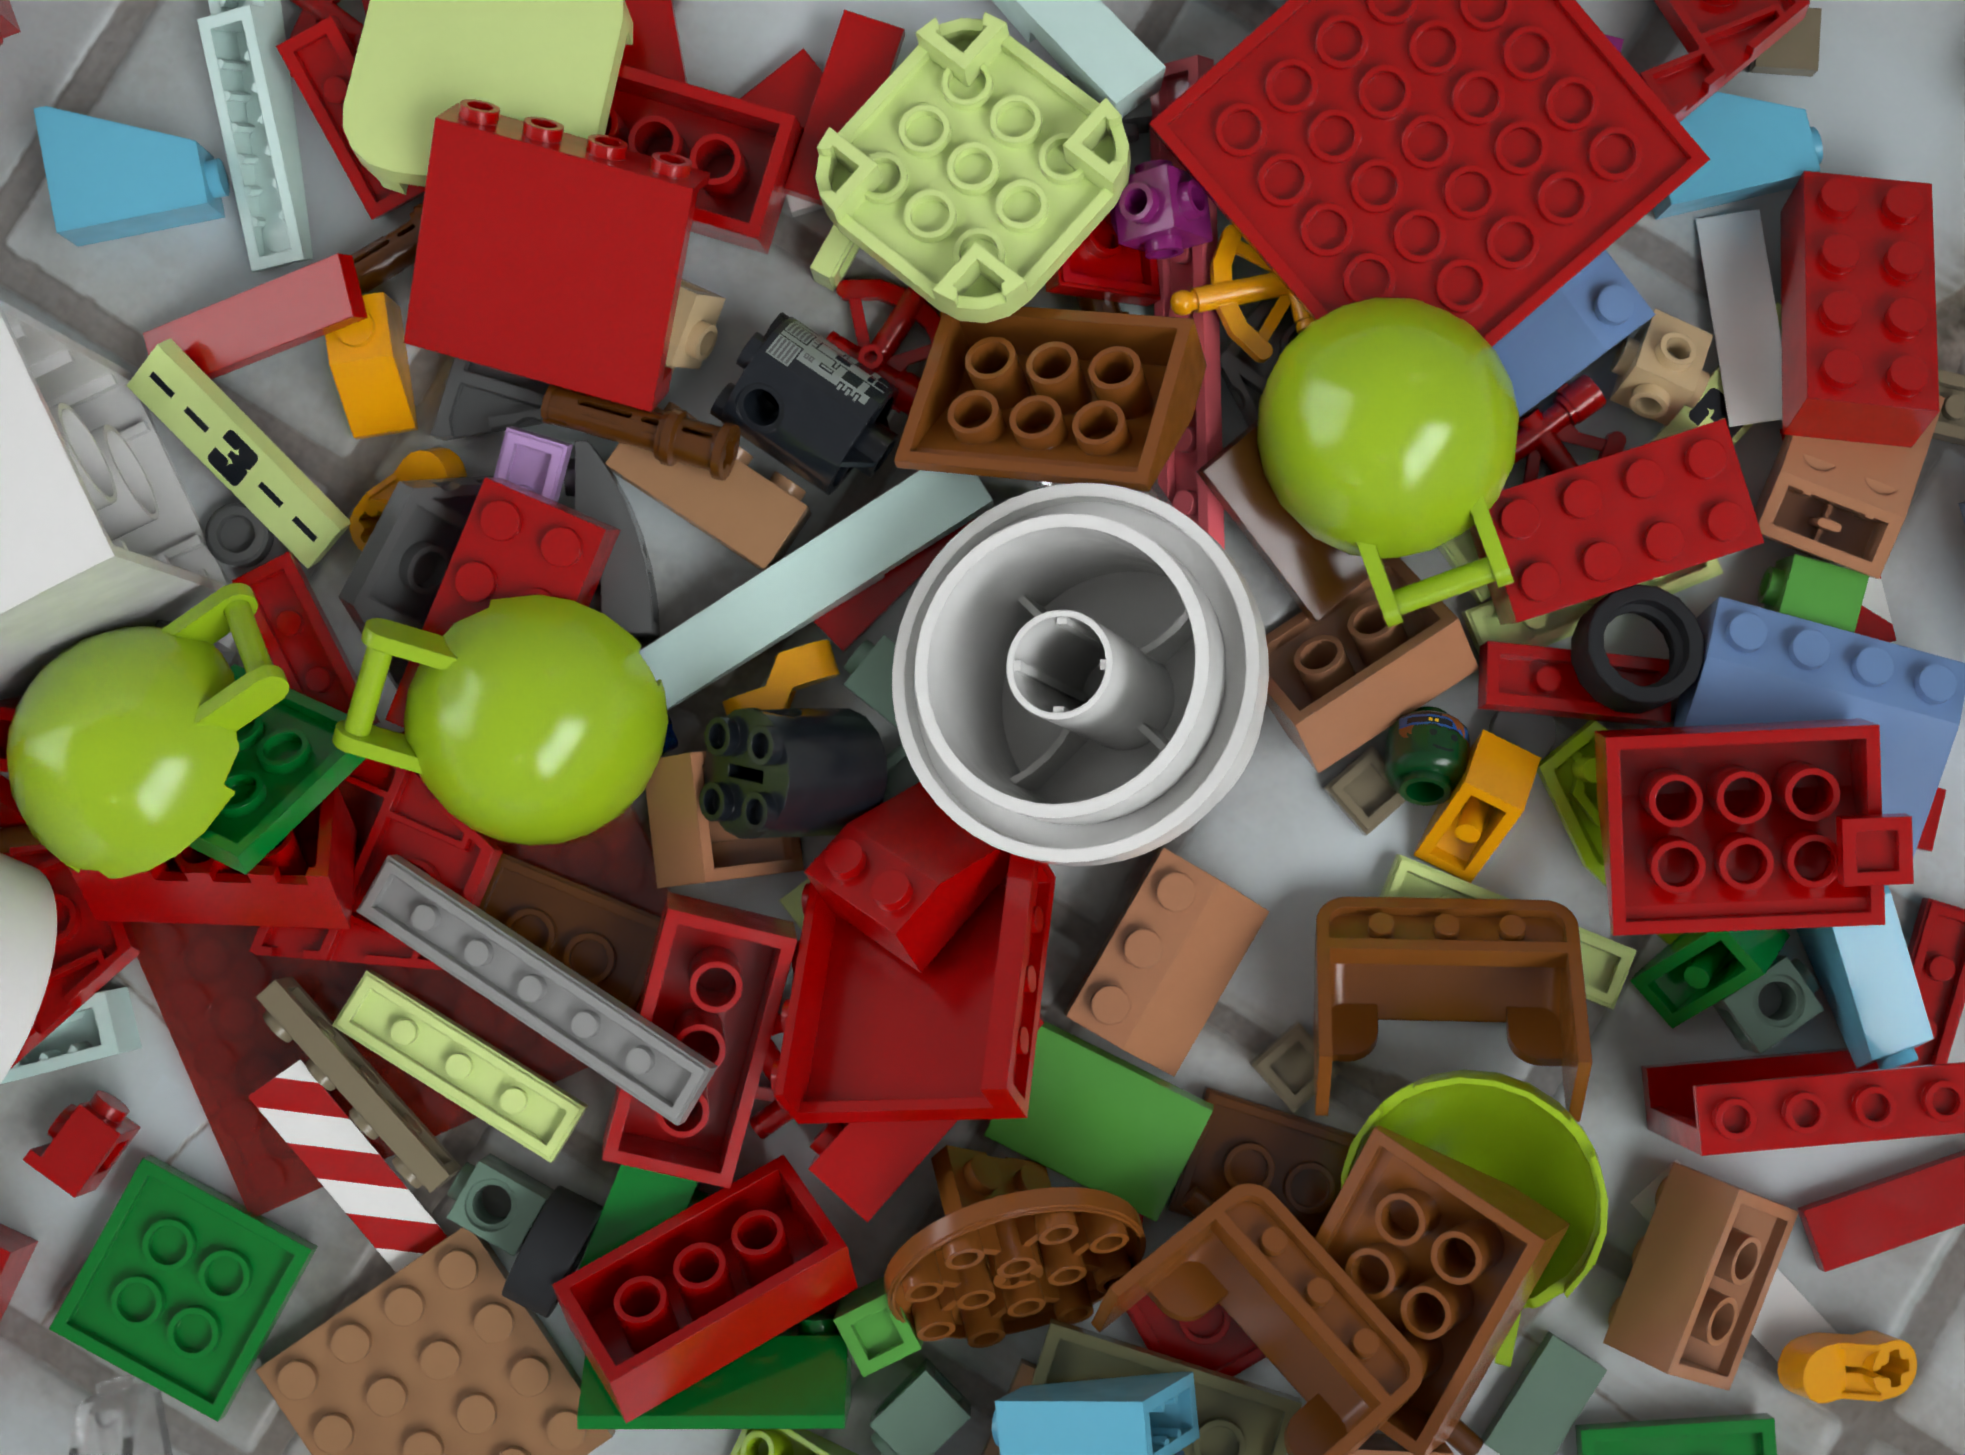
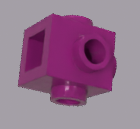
M1152 160L1135 166V174L1129 175L1127 187L1122 191L1120 199L1110 212L1111 223L1118 236L1119 244L1145 252V257L1148 259H1167L1182 254L1184 249L1213 241L1208 196L1187 171L1174 167L1173 163L1169 160Z

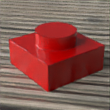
M1906 813L1836 816L1838 883L1840 885L1851 887L1914 884L1912 816Z

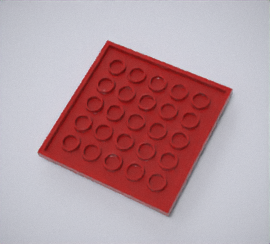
M1288 0L1149 123V128L1190 176L1197 181L1208 197L1314 320L1343 305L1372 298H1411L1424 301V303L1446 310L1456 317L1464 319L1492 347L1710 160L1707 154L1576 0Z

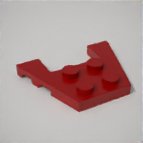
M1654 0L1689 54L1643 71L1639 76L1680 123L1800 23L1806 16L1810 1Z
M366 758L344 780L382 796L384 801L354 868L351 928L259 926L249 952L261 956L444 970L356 910L387 856L395 854L400 855L479 908L503 850L489 837L472 830L451 815L423 783L418 773Z
M42 844L10 847L9 853L4 854L39 869L47 877L55 896L57 909V937L48 984L31 1031L12 1067L141 953L130 922L96 921L69 867Z

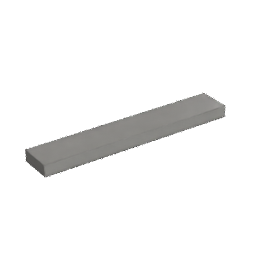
M398 854L387 856L356 910L677 1126L685 1123L718 1067Z

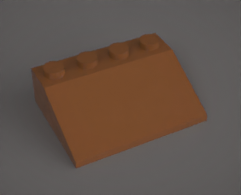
M1023 306L1009 317L988 323L959 321L942 313L894 462L897 468L1061 484L1100 483L1125 487L1135 491L1149 492L1193 418L1207 364L1194 319Z
M1378 1125L1374 1127L1320 1227L1315 1240L1419 1354L1423 1365V1378L1419 1388L1379 1430L1413 1455H1428L1450 1437L1569 1228L1570 1223L1515 1187Z

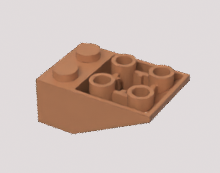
M1939 396L1940 412L1945 399L1942 396ZM1940 412L1912 448L1785 435L1754 509L1762 536L1831 564L1854 570L1870 578L1879 579L1905 521Z

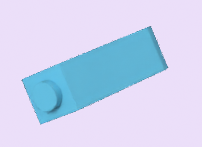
M1722 92L1714 93L1680 122L1710 160L1653 208L1655 220L1793 189L1804 171L1820 172L1819 164H1821L1823 159L1822 140L1818 130L1815 127H1810L1806 109Z
M53 107L33 108L56 233L76 246L90 245L225 218L222 197L229 196L230 193L225 167L220 158L214 159V156L197 141Z
M1884 885L1885 925L1796 928L1856 1069L1877 1062L1879 1069L1898 1068L1919 1060L1914 1048L1934 1039L1888 885Z
M1172 1372L1022 1386L995 1401L996 1410L992 1418V1436L995 1444L999 1447L1000 1455H1174L1200 1438L1193 1372Z

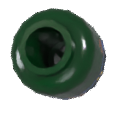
M1420 707L1414 712L1399 717L1390 727L1386 738L1384 773L1388 784L1402 798L1416 805L1434 806L1447 801L1467 767L1471 745L1467 727L1456 717L1447 714V712L1437 707Z

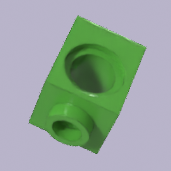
M1793 554L1777 560L1775 567L1769 566L1759 586L1758 602L1764 604V608L1854 633L1869 576L1851 569Z
M884 1276L842 1297L833 1319L863 1378L921 1350L923 1341L917 1338L916 1330L912 1327L903 1309L900 1307L906 1323L897 1320L892 1314L885 1292Z

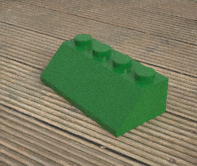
M813 1314L627 1424L585 1355L577 1414V1429H845L851 1405V1353L833 1320L835 1315Z

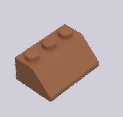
M1400 557L1390 558L1383 564L1393 590L1421 580ZM1368 577L1318 621L1309 620L1302 611L1266 635L1269 659V682L1266 704L1290 740L1318 773L1391 727L1402 715L1414 712L1479 669L1459 618L1442 601L1403 614V623L1388 628Z
M1159 847L1064 1010L1065 1016L1120 1049L1175 1077L1270 911L1166 848Z
M1673 1162L1669 1175L1662 1180L1655 1195L1656 1208L1647 1231L1637 1242L1633 1250L1632 1269L1622 1295L1615 1300L1608 1316L1609 1328L1603 1343L1666 1374L1729 1391L1799 1212L1695 1169Z

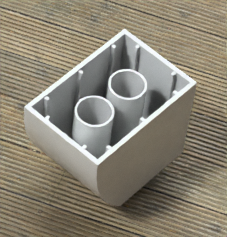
M0 300V700L23 696L30 683L45 665L63 650L82 639L122 627L155 626L157 620L173 622L218 589L230 584L219 560L210 553L206 545L205 530L146 405L126 386L132 379L130 371Z

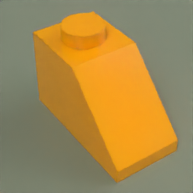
M385 292L362 295L368 318L325 335L329 366L353 438L358 440L418 430L407 349L406 344L403 343L404 328L401 308Z
M1483 729L1470 747L1467 767L1462 778L1451 792L1450 798L1444 803L1437 805L1413 856L1471 883L1524 812L1541 757Z

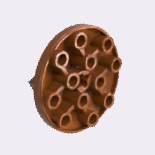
M946 1145L931 1158L945 1217L919 1231L899 1248L887 1265L884 1274V1287L892 1314L897 1320L906 1323L900 1309L901 1307L912 1327L916 1330L918 1339L922 1341H936L943 1338L967 1339L970 1347L985 1348L999 1343L1005 1338V1335L1048 1325L1051 1318L1068 1324H1076L1091 1317L1094 1313L1093 1305L1104 1299L1109 1287L1141 1262L1146 1249V1237L1139 1214L1129 1202L1119 1196L1097 1189L1052 1187L1046 1167L1037 1162L1005 1157L1004 1159L987 1156L986 1152Z

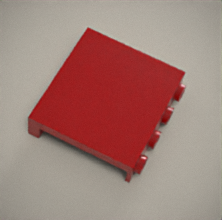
M476 99L461 100L460 103L455 104L435 117L403 343L652 413L669 392L673 369L665 367L697 195L709 182L710 173L691 168L692 161L678 154L656 152L651 157L627 150L628 144L624 140L613 136L594 134L586 139L565 133L564 126L561 123L548 118L527 117L524 121L500 115V108L490 102Z
M1010 853L1006 876L922 973L833 913L811 881L805 884L801 898L804 914L800 940H797L792 958L794 978L790 999L785 1000L781 1011V1024L784 1036L780 1059L774 1061L770 1078L773 1096L798 1124L1028 1118L1056 876L1048 863L1023 858Z
M1848 1048L1641 1066L1647 1129L1701 1156L1965 1133V1062L1912 1067L1904 1065L1889 1069H1879L1877 1062L1856 1069Z

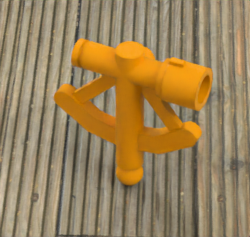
M1231 224L1226 226L1221 232L1210 263L1211 284L1193 287L1190 292L1187 290L1176 291L1170 299V307L1175 314L1180 316L1188 315L1192 311L1201 313L1216 310L1228 336L1254 361L1264 363L1273 354L1272 345L1268 341L1289 306L1298 334L1315 320L1250 245L1241 241L1242 235ZM1235 254L1270 273L1232 280V263ZM1278 298L1258 332L1246 322L1239 307L1242 304Z

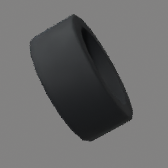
M1633 585L1611 592L1580 617L1571 637V663L1579 683L1596 702L1616 712L1640 714L1661 707L1674 700L1695 682L1704 661V637L1695 615L1679 597L1657 586ZM1626 613L1637 614L1651 621L1663 634L1669 649V669L1667 674L1658 682L1647 686H1638L1622 678L1611 666L1604 649V632L1607 625L1615 617Z
M558 1185L531 1228L504 1284L502 1296L548 1318L558 1304L552 1284L576 1271L586 1252L603 1206Z

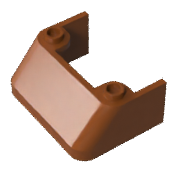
M1347 896L1332 899L1320 908L1316 918L1313 1045L1315 1116H1328L1332 1061L1351 1062L1369 1055L1377 1043L1378 1020L1506 1023L1509 1047L1519 1059L1537 1066H1562L1565 1107L1577 1122H1580L1592 1067V1053L1579 926L1575 915L1567 907L1550 900Z
M1241 1184L1230 1189L1111 1285L1091 1322L1100 1333L1146 1295L1150 1297L1164 1314L1178 1321L1197 1320L1207 1314L1217 1304H1220L1307 1402L1292 1416L1285 1428L1284 1443L1288 1455H1352L1410 1399L1419 1388L1423 1378L1422 1361L1414 1347L1270 1190L1257 1184Z

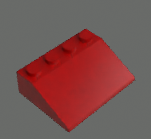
M1855 718L1595 731L1597 800L1610 927L1613 936L1885 925L1884 885L1844 887L1838 883L1836 816L1882 814L1879 724Z

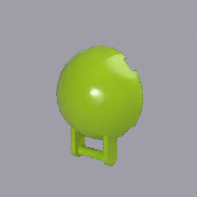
M1372 298L1343 305L1311 322L1279 355V359L1267 379L1258 406V450L1264 475L1279 504L1313 538L1347 554L1362 556L1388 628L1403 623V614L1495 581L1498 588L1514 583L1489 513V509L1499 498L1514 465L1519 412L1513 384L1497 352L1464 319H1460L1446 310L1424 303V301L1411 298ZM1472 526H1476L1486 557L1404 587L1392 589L1382 559L1399 558L1431 551L1462 535Z
M243 583L225 585L164 628L128 626L84 638L66 648L52 659L28 686L17 705L9 728L6 751L10 790L32 835L70 869L78 873L81 869L99 871L109 879L123 878L149 871L177 856L200 837L234 795L235 791L224 785L239 751L237 731L279 703L289 692V684L285 673L280 667L272 664L254 615L257 612L258 603L250 586ZM230 632L246 671V674L236 681L224 656L213 645Z
M529 595L490 600L489 608L454 623L443 636L387 619H368L365 622L361 641L367 647L346 720L337 722L332 737V743L346 753L418 773L423 783L443 807L472 830L499 841L529 846L559 844L588 835L619 817L643 793L663 753L668 726V714L662 680H655L650 667L640 655L641 644L633 635L607 615L576 601L545 595ZM392 656L419 663L407 693L404 714L405 734L373 725Z
M1463 1069L1431 1074L1400 1088L1383 1101L1369 1116L1350 1145L1341 1173V1188L1374 1127L1380 1125L1515 1187L1570 1223L1569 1228L1523 1308H1538L1563 1292L1566 1298H1568L1597 1262L1607 1234L1608 1196L1598 1154L1583 1127L1560 1102L1530 1083L1498 1072ZM1521 1312L1496 1354L1495 1364L1511 1367Z

